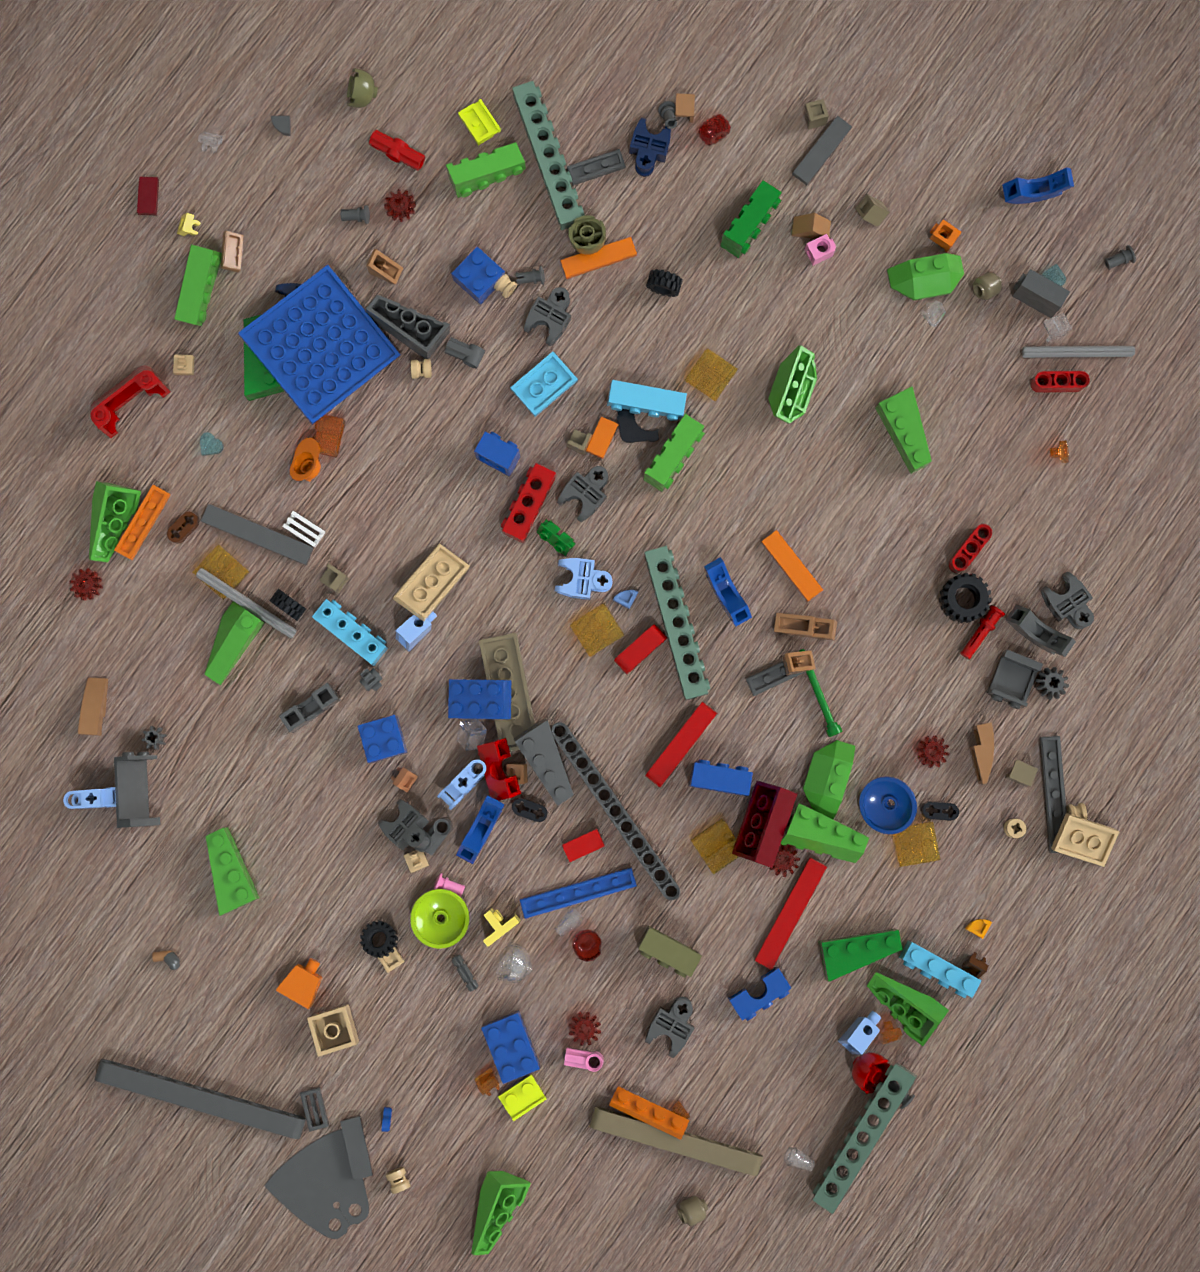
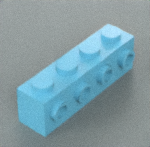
M612 380L607 406H611V409L616 411L627 409L633 414L644 412L648 413L650 417L658 418L660 415L666 416L668 420L678 421L684 415L687 393Z
M326 599L312 618L374 666L388 649L385 646L386 641L378 635L376 638L370 634L372 630L365 624L358 625L355 622L357 618L350 612L343 613L340 610L342 606L336 601L332 600L330 602Z
M907 941L899 956L900 959L904 960L903 965L912 970L917 967L922 970L921 975L929 979L932 976L939 980V985L947 989L949 986L956 989L955 993L963 998H966V996L973 998L982 981L911 941Z

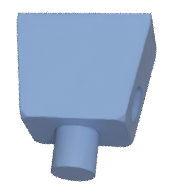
M432 612L424 622L417 616L412 615L396 630L395 639L409 652L431 630V622L437 617L436 614Z
M871 1011L867 1017H858L838 1042L851 1054L862 1055L880 1030L876 1027V1024L880 1021L881 1017L874 1011Z

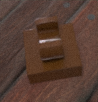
M974 952L963 963L961 969L979 979L987 972L989 965L985 964V957L981 960L976 959L977 953Z

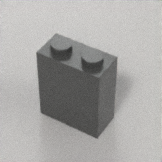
M1030 269L1027 274L1023 273L1013 287L1015 292L1012 297L1052 318L1060 310L1070 291Z

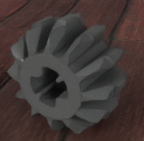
M1053 667L1051 670L1045 668L1044 673H1038L1041 679H1035V682L1040 684V686L1036 687V690H1043L1040 696L1043 697L1047 694V699L1051 700L1053 697L1059 699L1060 694H1066L1063 688H1068L1069 684L1064 683V681L1068 680V677L1062 678L1063 670L1057 673V668ZM1054 680L1055 684L1050 686L1049 682Z

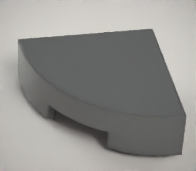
M271 116L274 127L281 134L291 136L290 116Z

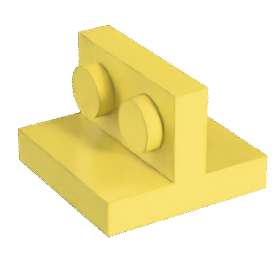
M490 909L484 916L495 931L487 936L483 942L487 947L516 926L521 921L520 918L514 915L507 922L503 923L502 920L504 918L498 910Z

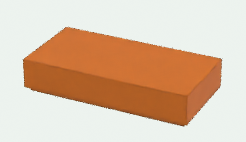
M601 417L586 452L604 459L617 430L618 423Z

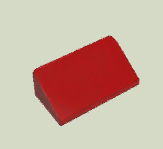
M595 829L562 844V847L569 862H572L605 847L598 830Z

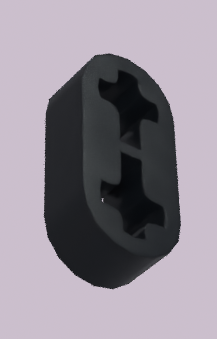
M522 798L516 799L512 804V810L518 816L535 822H542L547 818V809L540 804ZM522 801L524 806L529 808V811L522 810L519 813L515 805L520 804ZM542 808V812L545 813L544 817L536 819V815L530 813L531 809L538 810Z
M926 802L921 807V813L927 819L951 821L959 816V808L952 803ZM930 805H932L933 809H938V813H932L931 816H929V812H926V808H929ZM950 806L951 810H954V814L948 817V814L942 813V809L948 810Z

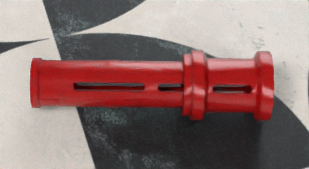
M990 605V610L986 616L980 619V626L960 652L963 657L970 660L988 633L995 630V625L999 619L1005 616V613L999 608Z

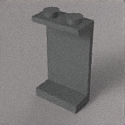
M123 752L122 756L114 757L117 828L161 825L160 817L149 818L147 760L157 759V755H149V752H137V756H134V752Z

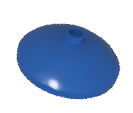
M889 776L879 777L869 782L861 792L859 800L861 815L865 822L874 830L883 834H896L907 829L914 821L917 813L916 798L910 787L903 781ZM890 799L894 801V805L889 803Z

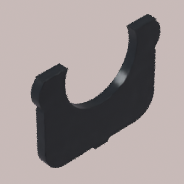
M622 409V411H617V423L619 424L622 441L625 443L644 441L656 442L659 440L658 429L655 431L643 430L637 425L635 414L630 413V410Z

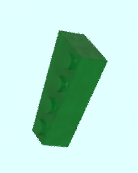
M898 929L819 941L825 980L828 982L902 950Z

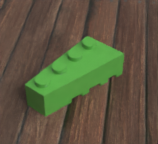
M516 142L496 148L492 151V154L485 152L478 154L474 160L462 159L460 160L461 163L455 166L452 163L446 164L449 180L458 198L461 196L467 197L478 189L484 190L494 182L500 183L506 177L519 175L526 169L525 161Z
M191 244L175 320L202 326V323L205 322L206 309L210 302L213 286L221 264L222 253Z
M912 386L880 402L875 408L910 474L928 466L932 462Z
M685 414L672 432L671 439H668L663 445L661 454H657L650 466L651 469L647 468L644 472L643 480L661 492L665 488L669 489L674 481L672 479L675 472L680 473L684 466L683 460L685 457L689 458L695 450L693 445L696 441L700 442L705 435L703 432L705 426Z
M222 828L207 835L206 842L219 916L259 899L260 897L229 828Z

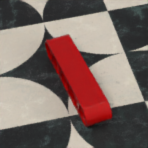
M702 701L646 773L645 777L660 788L717 715V712Z

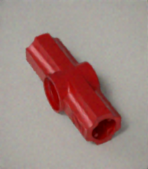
M375 130L370 136L369 145L385 153L390 160L396 163L402 162L417 171L422 168L426 158L425 155L410 148L403 140L396 137L393 139L378 130Z

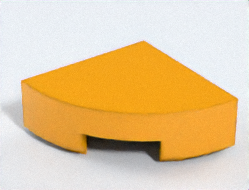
M977 919L970 922L965 929L983 939L992 922L985 919Z

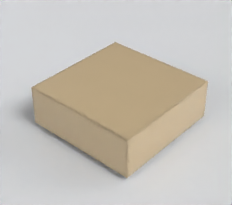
M396 947L393 948L395 951L393 953L390 952L388 957H378L387 973L405 962Z

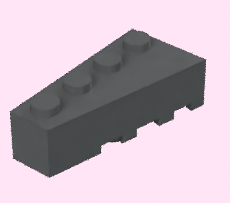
M377 295L366 308V312L378 326L424 359H429L450 333L449 323L435 320L434 317L420 314L417 310L403 307L399 303Z
M545 717L515 737L514 741L558 806L574 794L548 720Z

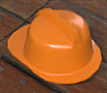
M306 438L298 444L289 470L292 479L311 482L319 474L321 469L318 460L320 447L315 439Z

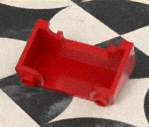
M146 365L140 366L91 404V420L99 430L109 438H112L118 434L116 423L120 420L115 412L143 390L149 396L159 394L163 398L171 392L152 368Z

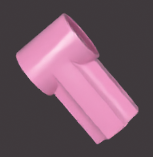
M572 1048L566 1049L565 1066L588 1069L592 1072L600 1070L603 1066V1055L597 1051L589 1052ZM591 1057H597L600 1061V1064L598 1066H592L589 1062V1059Z

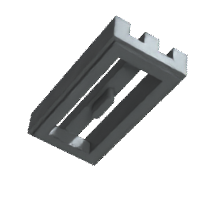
M320 1087L300 1092L309 1132L329 1127ZM314 1093H316L323 1124H321L314 1098ZM306 1095L310 1097L316 1126H313Z

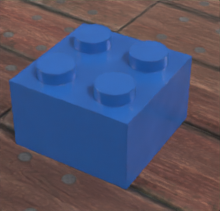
M476 247L451 274L453 281L481 305L495 290L494 285L505 274V271L480 248Z
M485 431L474 450L476 459L510 477L520 459L518 446L511 441H507V443L502 441L501 437L494 432L489 434Z
M392 715L358 725L368 763L371 764L408 753L398 716Z

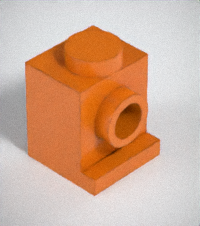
M943 219L940 224L936 223L931 229L930 233L932 236L930 240L944 248V251L948 253L960 236L961 231Z

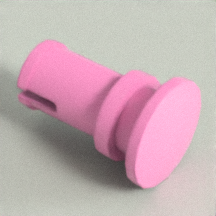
M442 873L439 874L434 884V890H450L460 897L465 888V885L450 881L448 877L446 879L442 878Z

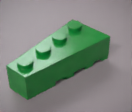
M763 180L750 197V203L745 204L738 215L739 219L735 217L729 230L726 229L723 233L720 247L737 258H740L742 254L745 255L751 247L749 244L751 240H756L761 232L759 228L762 224L766 225L770 220L772 209L776 210L782 201L780 199L782 192Z
M261 315L243 319L244 328ZM244 342V396L247 400L252 401L284 392Z

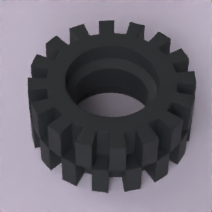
M655 269L650 271L646 287L651 289L650 291L656 292V294L660 293L663 296L676 297L679 295L683 279L674 273L671 274L669 271L665 272L664 270Z
M277 589L269 600L296 621L300 619L306 610L305 607L280 589Z
M373 921L371 925H366V930L363 928V935H360V939H362L360 944L367 954L375 958H383V956L388 957L390 952L393 953L395 951L393 948L398 945L396 943L398 937L396 936L397 932L391 925L382 921ZM378 932H383L386 936L385 943L380 947L374 946L372 942L373 936Z

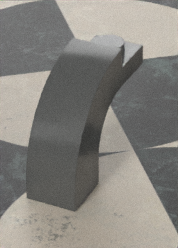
M1016 604L1005 619L1022 636L1053 655L1056 653L1066 657L1076 643L1072 637L1050 628L1040 621L1031 610Z

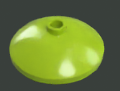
M446 889L431 890L423 894L415 902L410 917L411 927L415 936L423 944L432 948H447L459 942L465 935L469 926V911L464 900L456 893ZM439 914L444 915V921L438 920Z

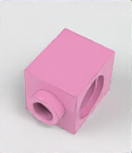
M825 234L807 243L804 250L812 265H816L832 257L836 246L833 239H829L828 235ZM822 246L826 251L820 252L817 247Z

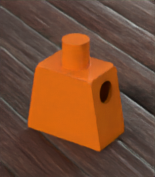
M310 958L305 967L297 964L276 991L307 1009L311 1008L322 981V976L315 973L321 963Z

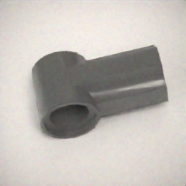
M451 337L446 345L445 353L462 360L467 366L477 369L485 350L474 344L468 345Z
M441 818L434 823L428 832L432 838V846L426 853L433 855L451 832L452 822L449 819ZM440 822L447 824L448 829L446 832H441L438 829Z

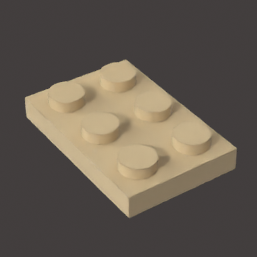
M1066 813L1051 849L1104 867L1119 831Z

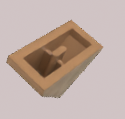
M816 213L796 216L793 218L792 236L817 239L827 234L829 237L831 221Z
M377 249L373 250L366 265L369 274L392 284L397 283L403 270L402 266Z
M812 651L786 653L782 657L786 676L816 669Z

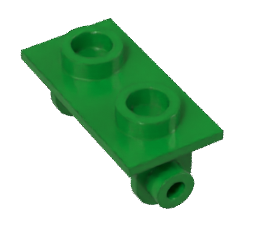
M546 519L540 524L536 533L542 540L551 544L558 553H562L566 557L569 550L576 544L573 542L574 539L565 532L559 536L557 533L561 529L551 520L548 521Z

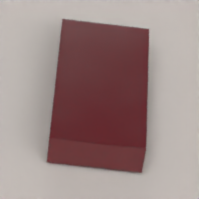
M139 177L138 215L157 216L158 177Z

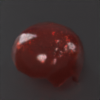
M590 929L581 930L574 936L572 948L580 960L585 962L594 961L601 954L602 941L595 931Z

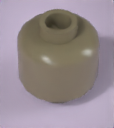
M988 272L975 279L973 292L978 298L988 300L1000 293L1002 281L996 274Z
M694 1195L680 1202L677 1213L684 1225L694 1226L706 1219L708 1206L704 1199L700 1200Z

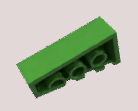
M799 803L791 814L781 844L794 845L797 849L803 850L805 848L813 850L817 854L822 855V853H825L833 858L856 863L864 854L869 837Z

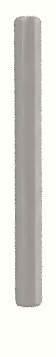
M1029 346L1022 348V357L1024 358L1132 357L1135 355L1134 346Z
M203 568L198 570L197 578L289 638L294 637L297 632L296 629Z

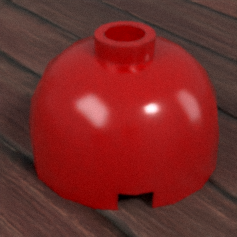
M872 1052L858 1056L853 1061L852 1078L854 1083L866 1094L873 1093L880 1081L882 1083L885 1082L887 1078L885 1073L890 1066L887 1063L889 1061L882 1055Z

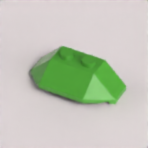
M944 253L905 261L887 269L891 289L912 300H920L951 294L964 275L961 256Z
M801 345L797 346L780 364L768 398L773 415L788 424L805 414L817 381L816 365L814 362L815 354Z
M836 740L814 752L804 783L803 791L812 810L833 820L842 802L852 769L855 753L854 745Z

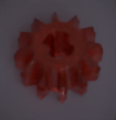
M718 114L703 122V125L699 127L698 133L701 140L710 146L726 138V135L730 133L731 127L727 118L725 119L724 116Z
M400 189L397 190V194L391 191V197L385 198L387 203L384 204V208L387 210V216H392V220L395 221L399 218L400 222H403L404 217L410 220L409 214H415L413 208L416 207V202L413 201V195L408 196V191L405 190L402 194Z
M87 568L85 571L79 569V575L72 574L75 580H70L69 583L74 585L70 588V591L75 592L74 597H80L81 600L86 601L87 597L89 600H93V594L100 595L97 590L103 589V586L98 583L103 580L101 577H97L98 572H92L91 569ZM85 581L89 585L87 588L84 585Z
M934 735L932 740L929 736H926L925 742L919 741L922 748H916V751L921 752L917 759L924 758L921 762L922 765L928 762V768H933L934 764L936 767H940V761L942 763L947 762L943 756H949V752H944V749L949 748V746H942L943 738L937 742V736ZM934 747L936 754L931 756L932 753L929 754V749Z
M780 844V851L778 850L773 868L769 867L771 871L777 868L775 871L777 876L781 870L783 877H786L787 870L791 875L794 874L791 867L799 868L797 864H794V861H800V858L793 857L798 851L794 850L790 853L791 845H788L785 850V845ZM781 855L788 858L786 865L779 863Z
M579 1012V1020L575 1016L572 1017L576 1024L569 1023L568 1025L569 1028L575 1029L571 1030L569 1035L576 1034L573 1041L577 1042L580 1038L581 1046L584 1045V1040H587V1044L591 1045L590 1038L595 1041L598 1040L594 1033L601 1034V1030L596 1029V1027L601 1025V1022L593 1023L597 1016L594 1015L589 1019L590 1012H586V1018H583L582 1012ZM582 1024H585L586 1027L590 1026L591 1029H588V1033L580 1031L579 1028H582Z

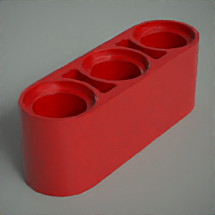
M1042 371L1031 380L1030 386L1033 391L1038 393L1080 392L1089 384L1090 378L1084 371ZM1038 378H1040V379H1042V380L1044 381V383H1045L1044 386H1042V385H1040V384L1038 383V381H1037ZM1056 378H1060L1063 381V385H1059ZM1075 378H1079L1082 381V385H1078Z
M981 524L977 526L966 538L949 561L948 566L952 572L960 573L972 563L992 536V529L989 525ZM978 530H983L986 537H979ZM967 544L974 547V553L967 551ZM956 559H959V560L962 561V563H963V567H962V568H958V567L955 565V560H956Z
M653 624L614 659V662L627 675L667 639V636L656 624Z

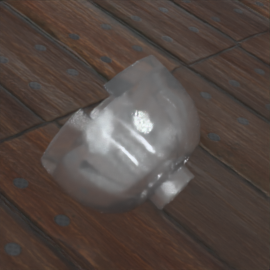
M510 942L505 947L508 949L506 954L502 953L499 958L496 974L500 975L497 978L498 980L518 983L526 975L530 974L532 970L531 958L524 947Z

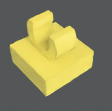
M186 213L182 215L177 234L182 236L187 234L197 235L198 232L192 229V225L199 226L200 222L193 220L194 215Z

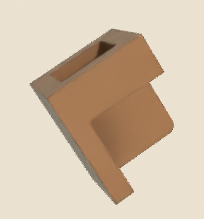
M676 93L675 116L689 117V123H693L695 94Z

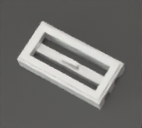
M292 511V515L288 517L286 524L284 523L282 527L315 548L325 534V531ZM296 517L297 519L304 522L314 530L318 531L320 534L317 536L307 528L303 527L302 525L294 521V518ZM290 524L295 525L316 540L313 542L289 527Z

